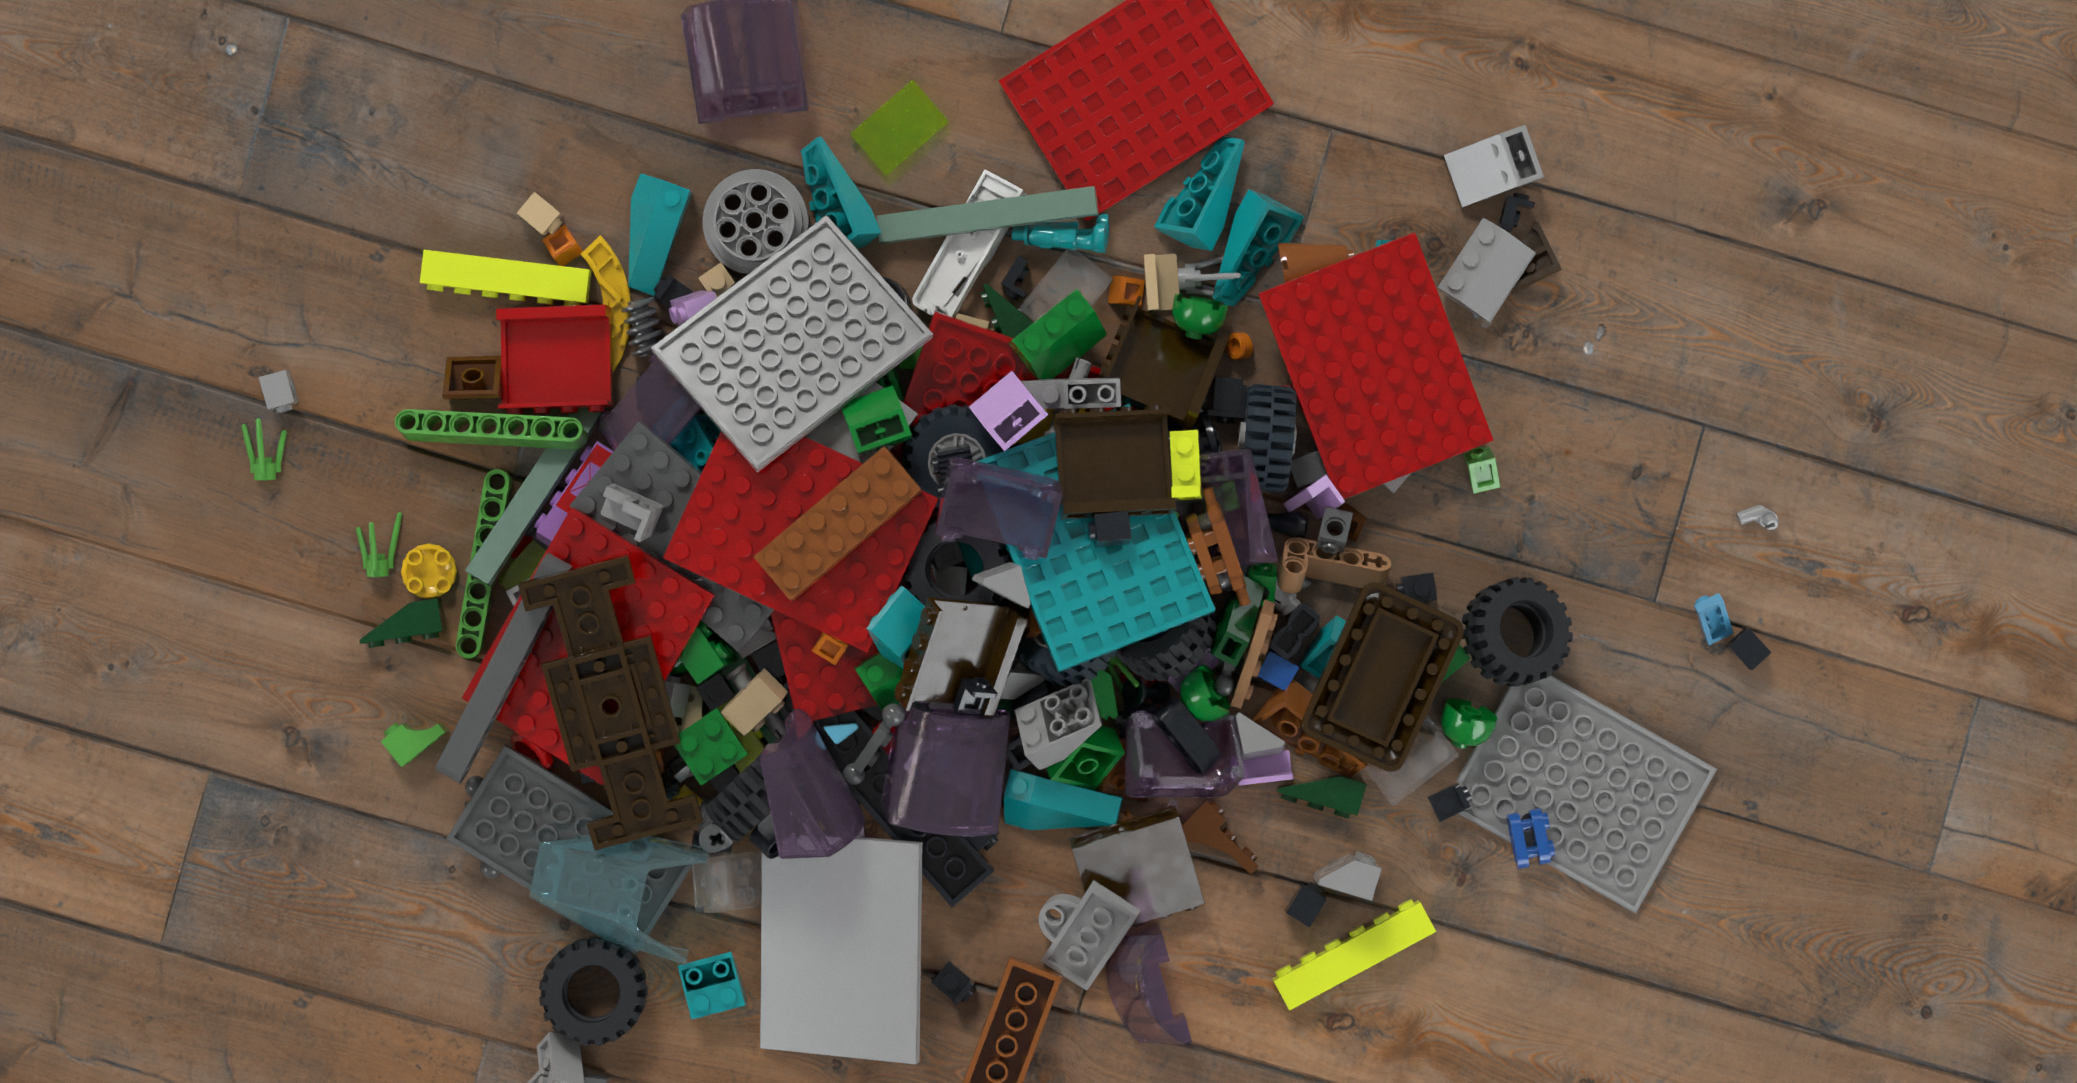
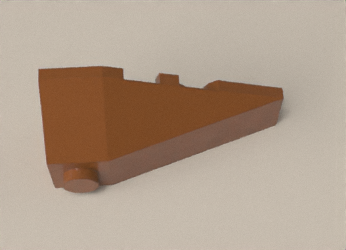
M1292 679L1285 691L1277 688L1252 721L1285 741L1286 744L1295 747L1296 753L1302 756L1304 752L1318 758L1321 765L1349 778L1367 767V762L1316 740L1303 731L1301 722L1312 697L1311 692L1294 679Z

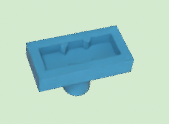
M1719 593L1711 597L1702 596L1696 600L1694 608L1704 639L1708 645L1734 634L1724 600Z

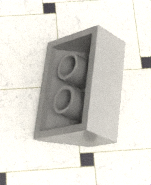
M1483 218L1438 288L1449 299L1491 323L1536 253L1504 229Z
M1356 851L1355 856L1347 854L1315 871L1312 878L1318 885L1372 901L1382 868L1371 855Z

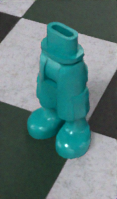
M1100 214L1096 219L1094 227L1089 229H1079L1078 221H1052L1015 226L1012 229V240L1024 241L1025 245L1037 246L1041 249L1053 247L1077 250L1079 248L1096 253H1106L1109 240V214Z

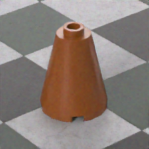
M1278 244L1285 282L1354 256L1353 250L1347 251L1346 245Z

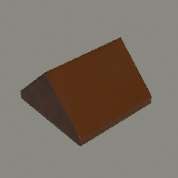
M501 356L447 357L443 399H502Z

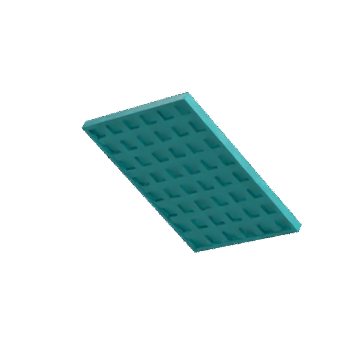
M1127 404V405H1124V406H1122V407H1131V406H1130V404ZM1054 432L973 463L1012 562L1021 566L1031 602L1030 606L1057 672L1069 669L1215 611L1175 511L1170 515L1129 516L1132 536L1129 544L1095 548L1094 540H1089L1088 523H1092V518L1060 519Z

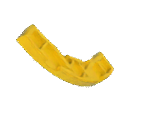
M600 235L581 255L595 274L602 292L603 305L606 304L611 307L612 371L614 373L623 357L629 339L626 331L631 329V325L624 324V320L631 315L622 313L621 310L628 306L627 302L631 301V295L625 272L611 246Z

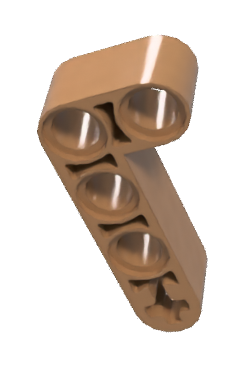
M1296 537L1289 538L1285 543L1279 567L1278 587L1286 593H1298L1302 589L1305 577L1363 588L1371 582L1386 585L1391 568V560L1383 554L1345 547L1343 553L1332 554L1316 547L1317 541Z

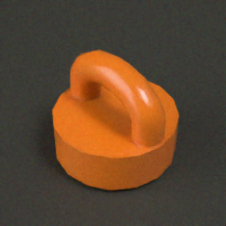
M1237 332L1230 334L1226 344V351L1231 359L1243 360L1252 356L1253 343L1247 333Z

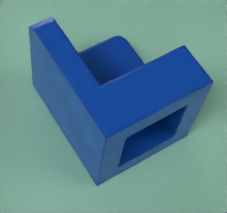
M1270 651L1260 668L1257 678L1285 691L1299 667Z

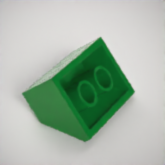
M1075 289L1008 344L1036 380L1053 379L1071 365L1076 358L1081 357L1108 334L1095 310L1080 291Z
M879 651L853 667L882 712L889 704H900L894 696L896 686L900 682L904 670L903 668L882 657Z

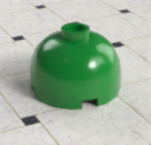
M1175 293L1172 315L1175 324L1186 331L1185 336L1202 339V335L1213 334L1222 327L1227 315L1228 304L1220 305L1221 302L1194 295H1190V299L1184 298L1183 294Z
M1204 664L1193 669L1185 676L1180 685L1181 698L1179 700L1195 719L1214 721L1229 714L1230 711L1227 709L1230 708L1228 696H1222L1215 691V682L1211 678V675L1215 673Z
M1449 698L1443 706L1440 721L1441 728L1445 735L1452 740L1451 743L1458 748L1466 749L1467 746H1477L1487 741L1496 726L1498 718L1495 713L1480 705L1479 710L1471 707L1472 702L1468 700Z

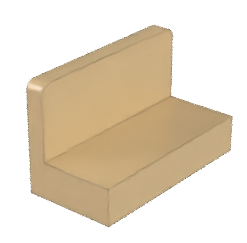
M1146 254L1143 256L1147 311L1172 310L1175 293H1179L1176 254Z

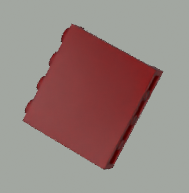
M604 304L496 309V320L500 321L502 404H498V409L512 415H523V410H534V414L545 415L550 414V409H561V413L573 414L578 413V408H588V412L600 413L605 412V407H613L611 307Z

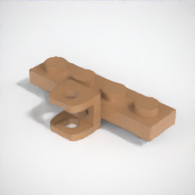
M1264 600L1254 632L1252 631L1249 644L1242 655L1245 659L1231 701V706L1241 709L1244 699L1250 700L1254 684H1251L1250 681L1252 676H1258L1261 664L1264 663L1278 616L1273 614L1275 606L1273 602Z

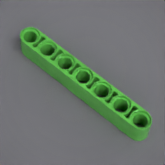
M406 409L399 412L395 418L397 430L410 441L575 450L584 447L588 440V433L580 421L570 417ZM416 421L413 428L405 430L408 422ZM443 422L439 430L432 431L435 423ZM469 423V429L460 433V427L463 424ZM497 425L493 433L486 434L489 426ZM524 426L521 434L513 435L517 427ZM548 427L552 429L548 436L540 437L543 429ZM579 429L576 437L567 438L571 430Z
M492 470L484 479L470 563L484 543L482 539L483 532L486 529L494 528L509 505L513 482L511 475L507 471ZM497 474H501L505 478V485L500 490L495 489L492 485V479ZM493 501L500 505L501 510L496 517H491L487 512L488 505ZM468 573L456 640V650L463 658H475L483 652L496 579L491 586H488ZM478 583L483 584L486 588V595L482 599L476 598L473 594V588ZM472 611H477L481 615L482 620L478 626H473L468 621V616ZM467 638H472L477 644L476 651L472 654L467 653L463 646Z

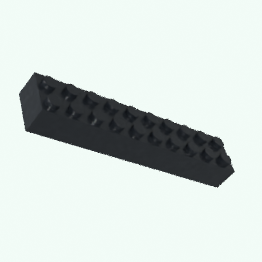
M785 683L783 685L788 692L783 698L785 705L780 709L782 714L893 840L922 842V874L952 908L994 872V867L970 843L947 814L938 816L926 809L923 802L925 788L910 771L901 767L893 752L885 753L880 745L877 751L881 754L872 767L866 765L864 768V780L857 785L847 783L843 777V770L848 764L856 762L873 736V729L856 710L798 725L788 684ZM850 723H857L859 725L858 730L839 744H835L824 729L825 726Z

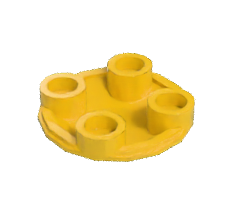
M424 544L408 552L403 560L401 573L408 591L418 597L431 599L440 597L450 590L455 582L457 569L455 560L449 551L440 545Z

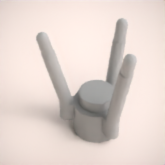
M1224 256L1198 263L1185 264V268H1178L1179 290H1186V294L1212 297L1214 291L1196 288L1201 287V281L1240 278L1241 274H1201V270H1195L1222 263Z

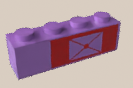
M598 441L593 448L588 446L580 457L583 463L579 469L573 468L565 480V483L568 485L562 493L557 491L549 504L552 506V509L548 515L543 513L534 526V528L538 529L536 531V539L547 546L550 545L571 509L570 504L614 451Z

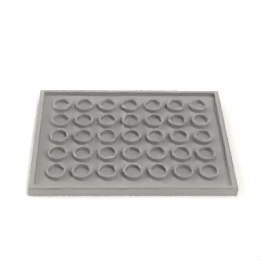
M826 215L786 245L781 251L774 254L651 347V350L758 473L931 340L933 333Z
M1553 676L1527 685L1508 687L1494 712L1498 719L1491 737L1484 743L1474 747L1455 781L1461 787L1466 786L1473 801L1469 802L1471 809L1468 811L1464 810L1458 814L1511 843L1507 814L1518 812L1521 820L1529 819V810L1540 808L1542 813H1547L1550 829H1546L1547 839L1553 841L1555 856L1551 857V863L1547 864L1628 910L1637 913L1716 773L1717 768ZM1523 831L1526 847L1534 846L1532 831Z
M803 832L778 857L769 859L762 853L760 1048L907 1064L919 1063L922 842Z

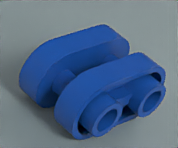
M1540 808L1529 810V819L1521 820L1518 812L1507 814V824L1517 869L1529 867V858L1537 857L1538 863L1541 865L1551 863V857L1555 856L1553 841L1548 840L1546 829H1550L1547 813H1542ZM1523 831H1532L1534 846L1526 847Z

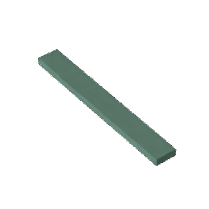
M1091 186L878 215L877 223L881 230L879 243L882 245L1097 216L1099 214L1096 188Z
M578 408V413L568 414L567 417L580 421L587 431L589 438L605 412L591 413L588 412V408ZM579 429L571 430L567 438L576 437ZM581 448L575 450L545 449L465 570L467 573L488 586L492 585Z

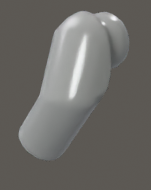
M1762 505L1736 513L1740 525L1755 521L1767 530H1774L1779 524L1777 515Z

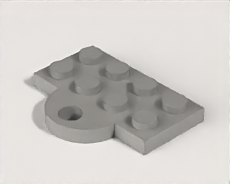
M1094 880L1081 899L1069 894L1052 896L1045 902L1039 913L1040 928L1043 934L1052 942L1043 955L1041 962L1083 989L1088 990L1141 910ZM1049 909L1057 910L1061 917L1052 916Z

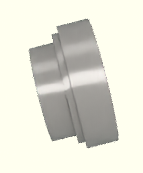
M761 169L744 170L725 178L710 194L703 212V232L710 250L725 266L744 275L751 273L810 227L807 206L795 186L779 174ZM758 186H763L767 189V196L762 201H756L752 197L753 190ZM730 196L740 197L741 205L738 209H727L726 200ZM783 204L788 207L789 212L784 219L774 217L773 210L777 205ZM751 214L761 215L762 224L758 228L752 229L748 227L747 219ZM726 223H732L736 227L735 234L730 238H725L721 235V228ZM771 233H782L783 242L780 246L773 247L769 245L768 237ZM747 241H753L757 245V251L752 256H745L742 252V246Z

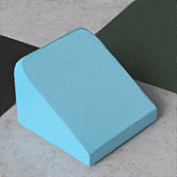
M857 723L825 726L824 729L833 742L839 744L858 730L859 725Z

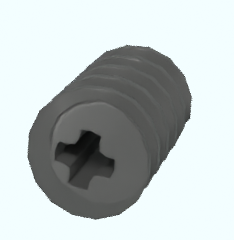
M654 297L627 302L628 306L621 310L622 313L631 315L624 320V324L633 325L631 329L626 331V334L634 335L635 339L628 343L630 346L638 347L637 350L631 353V356L643 357L653 355L651 347L660 341V339H655V337L660 335L662 330L653 328V326L660 322L659 318L651 317L652 314L657 312V308L648 306L655 301Z
M706 799L700 804L703 822L699 823V844L707 853H716L724 850L733 843L706 814L705 807L713 799Z

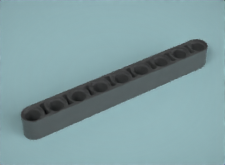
M547 553L533 579L573 569V566ZM521 600L435 767L436 771L459 784L464 780L554 608L553 605L526 612Z

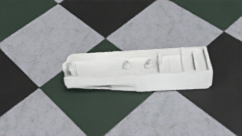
M984 170L966 203L1025 196L1027 194L1016 185ZM1009 227L948 235L912 298L913 304L933 316L934 311L955 318L974 282L988 262L991 261ZM966 277L967 279L965 280V282L961 285L958 291L955 294H953V291L956 289V287L960 284L963 278Z

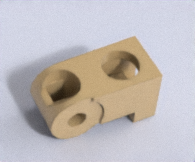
M691 686L682 725H677L679 733L704 717V700L697 691V686Z

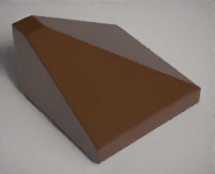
M1344 502L1340 505L1339 510L1353 513L1347 539L1356 542L1366 517ZM1336 529L1330 530V532L1340 535Z

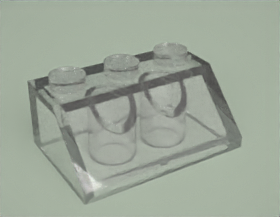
M1426 715L1406 761L1399 770L1388 772L1369 763L1364 770L1387 801L1394 806L1457 759L1459 754L1429 716Z

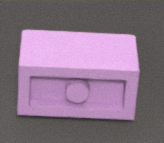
M1325 475L1284 502L1283 505L1290 513L1306 503L1315 517L1319 519L1324 515L1326 507L1335 509L1345 501L1328 476Z
M1283 750L1281 754L1244 761L1242 755L1234 756L1238 786L1294 779L1289 750Z

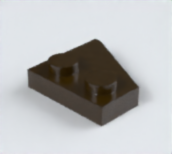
M1539 222L1533 224L1530 233L1521 241L1536 254L1513 287L1511 294L1562 270Z

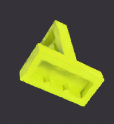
M1198 430L1170 431L1172 498H1175L1176 501L1203 499Z

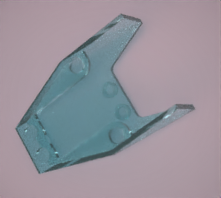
M590 836L540 842L529 897L607 941L686 965L689 950L663 945L639 931L637 927L648 872L652 869L706 863L709 853L704 851L701 846L651 836L595 851Z

